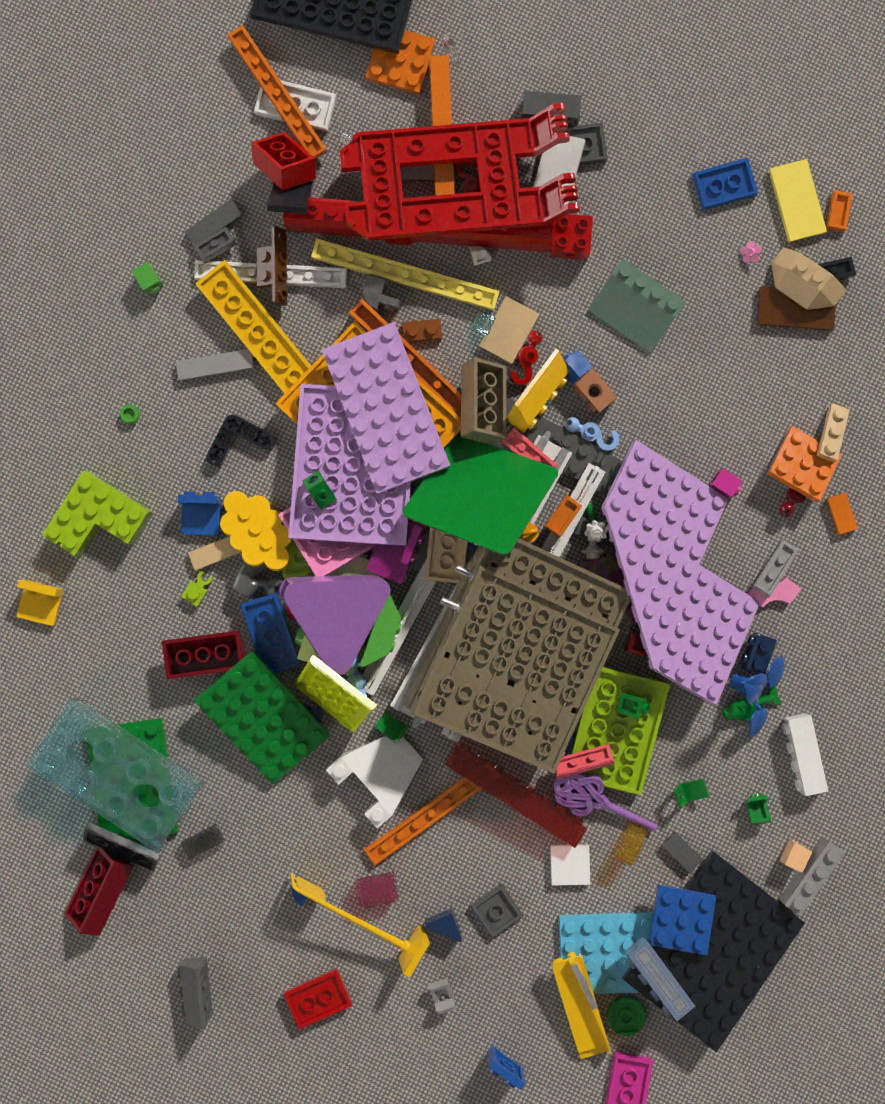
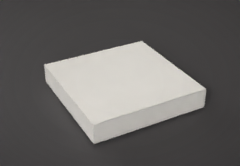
M589 844L550 845L551 885H590Z

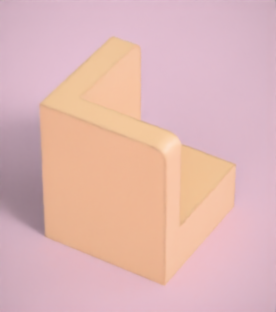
M788 840L780 861L799 872H803L812 851L792 840Z

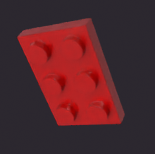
M337 968L290 988L283 993L298 1029L322 1020L353 1004Z

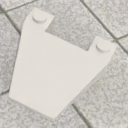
M383 736L343 753L327 767L326 771L338 785L352 772L356 774L377 798L366 809L365 816L378 829L393 815L423 758L403 736L400 741L395 743L388 737Z

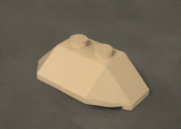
M783 247L771 262L775 288L806 310L834 307L846 292V289L831 273L800 252Z

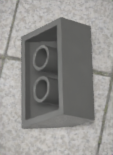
M207 956L184 959L180 966H178V978H181L182 982L180 997L184 1001L182 1016L185 1017L186 1024L205 1029L213 1015Z

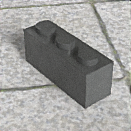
M524 91L521 119L530 118L551 104L564 103L566 111L563 114H554L553 116L565 115L568 127L578 125L581 95Z

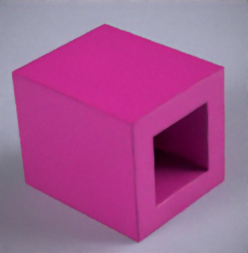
M722 468L718 470L709 486L725 497L730 498L739 493L742 488L739 486L742 480Z

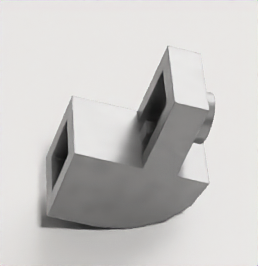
M367 275L363 289L365 302L377 313L380 306L387 312L399 311L400 300L384 295L386 280Z

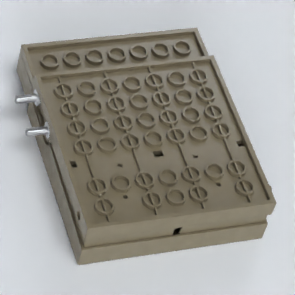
M519 539L512 551L507 555H501L478 546L472 562L469 561L466 568L459 565L455 568V572L462 574V577L451 601L444 597L440 601V604L448 608L404 705L417 717L554 774L561 758L565 755V749L620 631L618 626L631 598L627 594L626 588L524 540Z

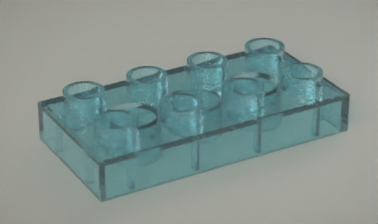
M73 698L68 701L26 764L27 767L156 853L163 847L205 783L79 698ZM80 741L88 742L93 748L94 758L88 764H82L75 758L74 747ZM149 784L157 789L159 793V803L157 806L147 807L140 802L138 798L140 786Z

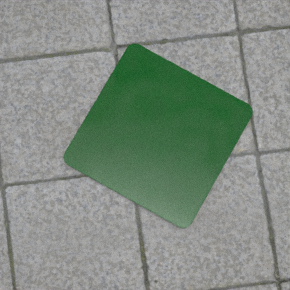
M458 434L445 448L450 467L424 478L404 507L403 515L408 519L495 553L507 555L514 548L558 476V470L555 467L490 444L461 438V434Z

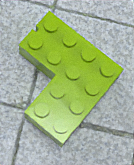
M83 470L42 536L54 544L60 545L62 549L73 556L81 557L100 527L125 543L134 545L154 512L91 472Z

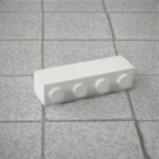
M803 713L783 718L782 729L788 738L786 746L793 760L791 761V768L796 773L797 780H795V786L797 791L804 796L828 792L812 716Z

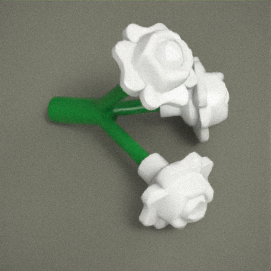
M588 504L585 510L591 524L586 525L587 530L584 533L588 536L589 546L586 550H582V553L586 554L587 559L595 560L599 559L601 554L604 553V550L597 546V542H600L601 538H606L607 526L609 525L598 518L592 505Z

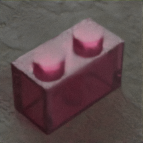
M395 871L357 878L355 884L360 906L370 908L376 906V903L384 902V904H390L398 899L399 893Z

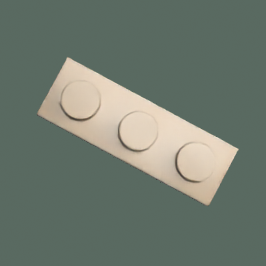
M834 403L829 405L817 452L818 457L831 462L838 460L850 409Z

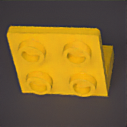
M19 580L17 587L22 588L23 592L17 617L54 626L64 589L30 580Z

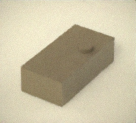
M476 357L461 365V438L490 445L506 439V366Z

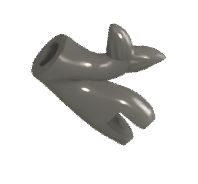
M243 562L235 577L232 589L250 598L258 589L263 588L267 596L275 593V588L279 587L285 579L267 577L253 579L254 576L267 568L266 565L262 564L258 567H252Z

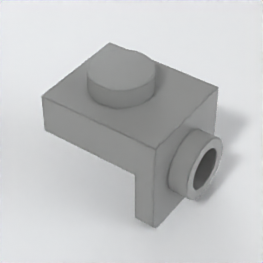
M448 979L429 984L438 1015L456 1009Z

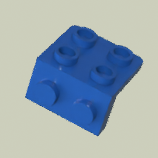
M185 491L184 495H178V503L182 504V534H220L221 497L215 496L214 492H203V495H196V492Z

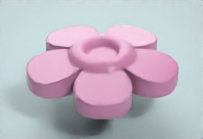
M749 241L747 247L740 249V253L744 255L742 258L744 263H749L750 261L756 263L759 261L760 257L757 254L762 252V247L759 245L755 246L754 241Z

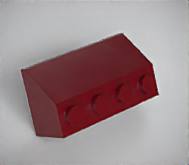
M239 630L161 641L166 680L225 672L246 656L245 646Z
M97 846L64 915L80 934L100 936L134 865L130 861Z

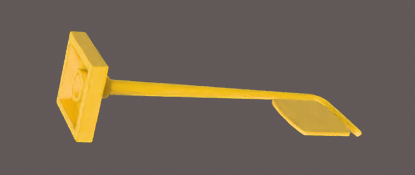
M290 873L291 886L295 891L399 947L402 952L398 960L402 972L405 976L411 977L430 944L423 927L417 925L409 940L403 941L325 902V893L322 888L299 876L294 877V873Z

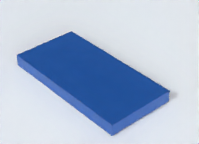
M278 592L241 603L240 606L255 651L272 671L278 673L301 666L300 660L297 659L298 653Z

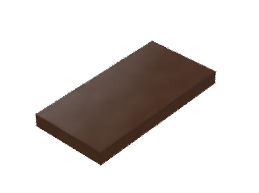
M759 287L757 325L824 331L834 330L836 305L834 307L806 310L775 287Z

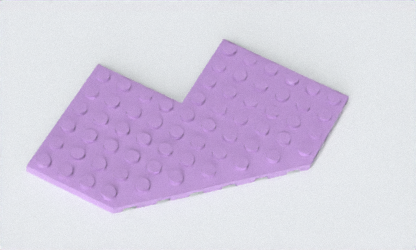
M635 440L632 442L601 508L603 515H606L609 525L607 528L611 541L614 542L617 553L615 555L619 568H622L625 578L623 581L627 594L630 595L633 606L631 608L635 621L638 622L641 631L640 638L643 648L646 649L649 660L647 661L650 669L711 705H717L759 606V601L699 565L728 498Z

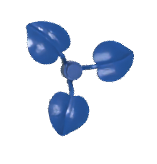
M783 656L776 658L770 664L767 675L761 673L746 678L739 674H734L731 678L730 687L740 691V695L744 696L749 704H753L756 707V711L752 714L750 720L749 738L755 736L763 728L767 720V709L765 707L761 708L756 702L759 700L761 692L767 683L769 688H773L780 682L784 672Z

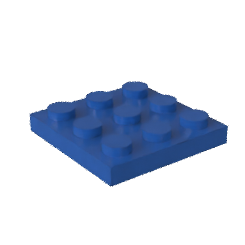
M658 884L649 944L707 955L716 895Z

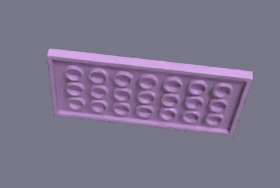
M395 322L322 349L377 495L450 467Z

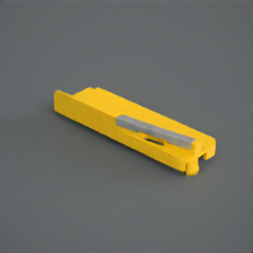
M570 952L567 955V959L563 960L562 957L555 959L552 962V968L580 1059L608 1051L612 1055L582 955L576 956L575 952Z

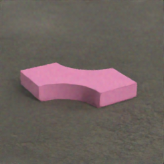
M784 577L769 598L754 588L749 591L748 595L756 599L760 607H764L767 603L774 600L791 604L801 591V588L787 577Z

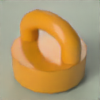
M528 523L520 538L528 543L535 541L539 535L537 526Z

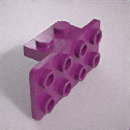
M408 519L407 546L376 544L367 570L392 581L403 583L411 562L414 563L418 554L416 548L418 544L421 545L423 542L425 525Z

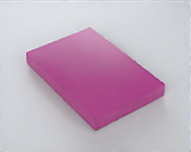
M614 1051L605 1104H646L653 1059Z

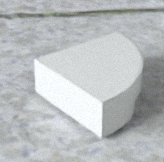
M479 246L470 247L474 266L492 260L487 249Z

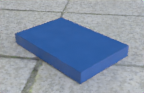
M748 158L697 171L692 174L702 211L758 195Z

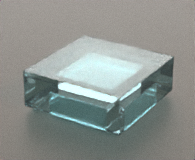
M478 312L470 330L475 333L489 335L496 318L492 315Z

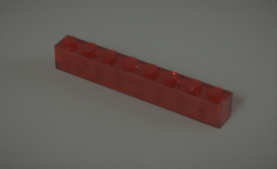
M464 743L460 745L454 744L443 761L444 765L576 848L587 830V827L583 824L584 820L576 815L574 817L569 816L567 809L561 805L555 807L551 804L552 800L543 794L541 797L535 794L536 790L528 784L525 787L518 783L520 779L512 774L509 776L502 773L503 768L495 763L491 766L486 762L487 758L481 754H472L470 752L471 748Z

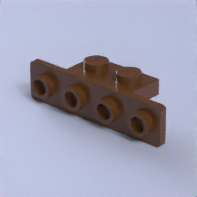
M273 226L271 227L272 245L257 248V287L265 288L272 286V302L277 305L287 306V235L285 229Z

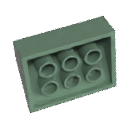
M622 259L589 307L588 312L650 354L686 301Z

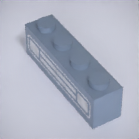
M641 937L624 951L628 957L625 960L632 969L636 968L640 974L637 976L644 985L648 984L652 990L649 993L656 1002L661 1001L663 1004L661 1009L668 1018L672 1016L678 1021L695 1007L646 939Z

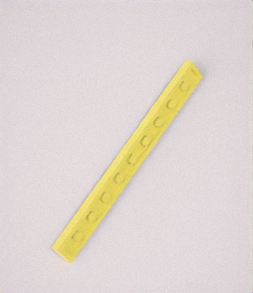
M317 238L311 255L312 259L492 311L495 309L500 292Z

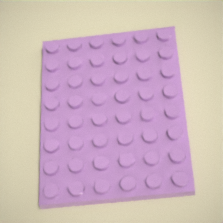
M301 384L288 538L407 546L408 518L403 515V509L410 500L411 482L377 495L336 386ZM318 470L337 499L321 510L302 481ZM318 478L312 479L309 483L315 482Z

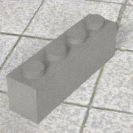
M822 836L812 850L804 871H797L778 899L796 914L802 916L845 852Z

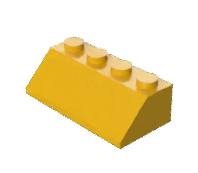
M555 349L506 417V421L523 434L527 428L531 430L538 421L535 419L538 414L542 416L548 407L545 405L547 401L552 402L558 394L555 390L558 387L562 388L568 380L565 376L569 369L557 349Z

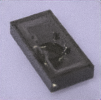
M215 823L183 840L181 845L190 860L222 843L225 839Z

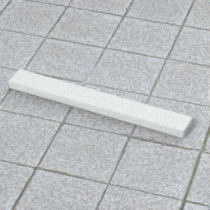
M195 260L194 279L199 281L219 265L221 261H208L204 264L201 260ZM227 262L243 283L257 284V263ZM287 265V285L347 288V268Z

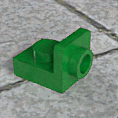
M623 692L620 695L617 712L640 719L647 715L649 711V698H640Z

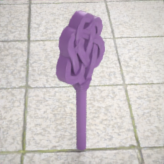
M579 773L558 779L557 776L554 778L556 802L562 806L569 807L574 815L584 817L590 814L593 808L598 810L607 809L653 832L656 831V824L610 803L608 798L602 795L604 785L603 780L599 776Z

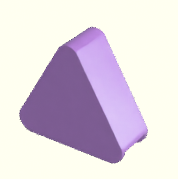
M375 574L289 577L283 580L279 587L280 596L320 660L338 675H343L350 669L391 591L389 584Z

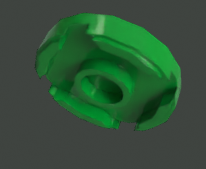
M619 996L611 1001L607 1008L608 1024L620 1036L635 1035L645 1024L646 1014L639 1000L632 996Z

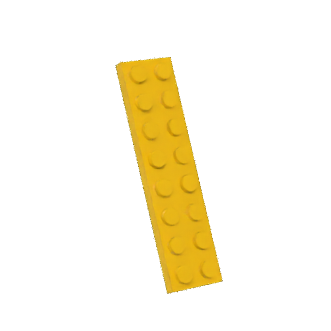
M226 260L222 261L195 283L284 394L311 367Z

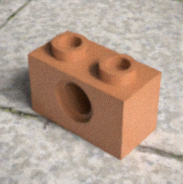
M593 369L589 370L573 385V391L580 399L583 398L587 402L586 407L589 411L595 412L597 415L617 398ZM589 389H596L598 397H591Z

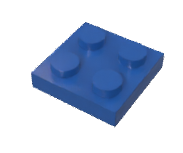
M491 1045L487 1051L490 1071L496 1076L500 1075L505 1078L506 1083L512 1088L517 1087L522 1090L525 1085L523 1068Z

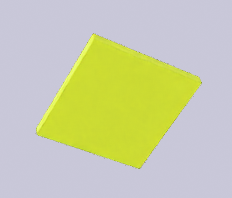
M314 655L310 658L294 683V687L353 733L376 707L374 702Z

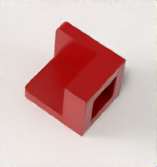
M629 632L624 650L645 657L646 653H644L645 649L643 648L640 635Z

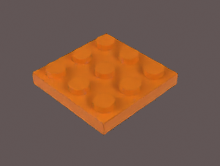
M405 30L399 54L374 48L366 73V80L420 95L428 70L430 56H432L436 42L435 38Z
M792 426L788 430L767 475L818 503L823 497L842 454L839 453L836 462L818 457L817 452L820 442Z

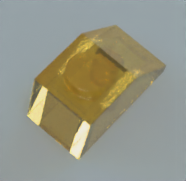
M629 820L611 851L614 857L632 867L642 849L647 828Z

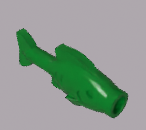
M777 687L771 688L768 695L759 698L756 703L760 706L769 702L781 705ZM738 698L726 709L722 710V714L726 721H749L752 714L756 711V707L753 704H749L746 698Z

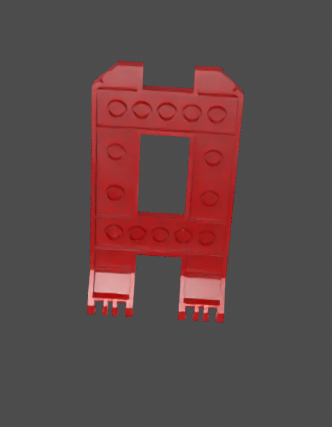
M551 104L534 116L524 119L357 132L352 137V141L340 150L342 172L361 171L364 202L345 203L347 226L367 241L547 226L568 214L578 213L580 211L579 203L564 204L567 201H576L578 199V193H576L577 186L567 185L562 187L563 184H572L576 181L574 173H563L540 187L520 188L516 158L539 156L557 144L570 141L569 133L567 132L554 134L555 132L568 129L567 117L565 115L553 116L554 114H563L566 111L565 104ZM474 161L477 163L480 192L403 198L400 168Z

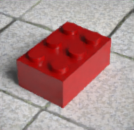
M282 132L251 142L253 164L281 190H287L316 179L315 158L287 133Z

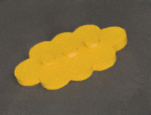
M240 491L228 493L224 499V508L227 513L222 516L220 527L225 535L230 536L232 548L235 551L242 552V558L249 566L258 567L265 564L272 571H281L287 567L289 554L286 548L290 546L292 539L288 538L289 532L282 525L279 513L275 510H270V503L263 496L255 495L248 498Z

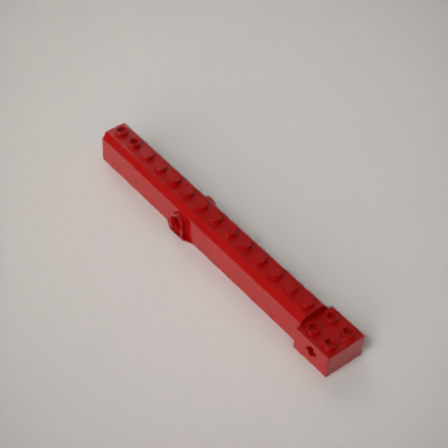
M311 197L307 214L283 212V224L286 231L362 237L347 226L345 203L363 201ZM568 214L547 226L385 239L384 241L392 245L404 246L416 242L549 252L552 258L588 260L591 249L593 216Z

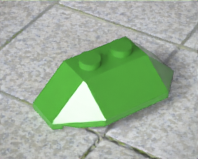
M391 595L387 598L365 640L356 667H365L389 655V652L392 653L394 650L395 642L393 640L395 634L398 635L402 624L399 623L401 616Z

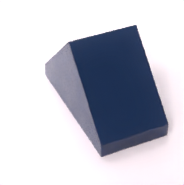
M452 908L426 919L425 928L461 943L462 932Z

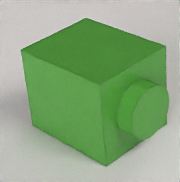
M148 261L131 271L147 295L156 294L164 286Z

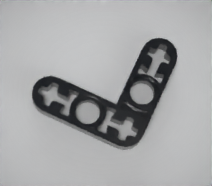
M229 415L224 420L206 458L212 466H221L225 462L238 436L264 450L273 449L276 445V438L271 433L236 415ZM237 419L236 423L243 426L241 434L238 433L240 431L239 428L233 426L231 429L230 420L234 421ZM249 427L255 429V435L252 438H248L245 435V431ZM260 431L263 432L260 436L266 439L268 436L270 437L271 445L267 444L264 446L265 443L258 439V442H255L259 437ZM226 435L229 437L230 442L228 445L222 446L219 440L222 436ZM218 446L219 448L224 449V453L220 451L218 454L220 460H216L213 463V458H211L212 454L216 455L219 451L218 449H215V447Z

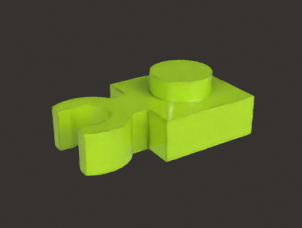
M203 571L198 574L197 583L191 581L181 596L196 607H199L208 593V590L204 587L213 581V577L203 581L202 576L205 573Z

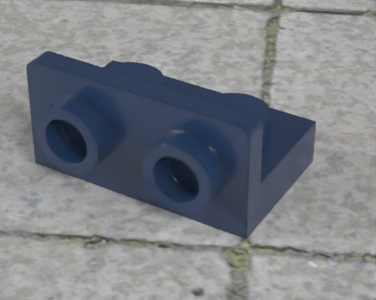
M753 632L747 640L748 649L742 655L740 661L742 664L741 668L757 674H766L777 640Z

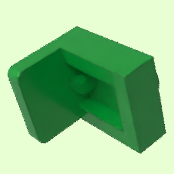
M760 793L750 795L745 804L751 826L770 823L771 817L767 806V795L761 796Z

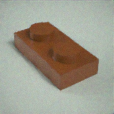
M441 320L403 322L404 339L407 342L442 339Z

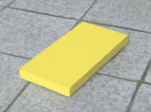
M807 159L770 168L769 174L788 243L825 234L827 230Z

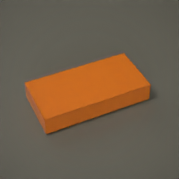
M836 190L832 192L826 223L827 230L846 231L852 193Z
M846 493L826 499L837 535L858 529Z
M566 495L544 527L560 538L582 505Z

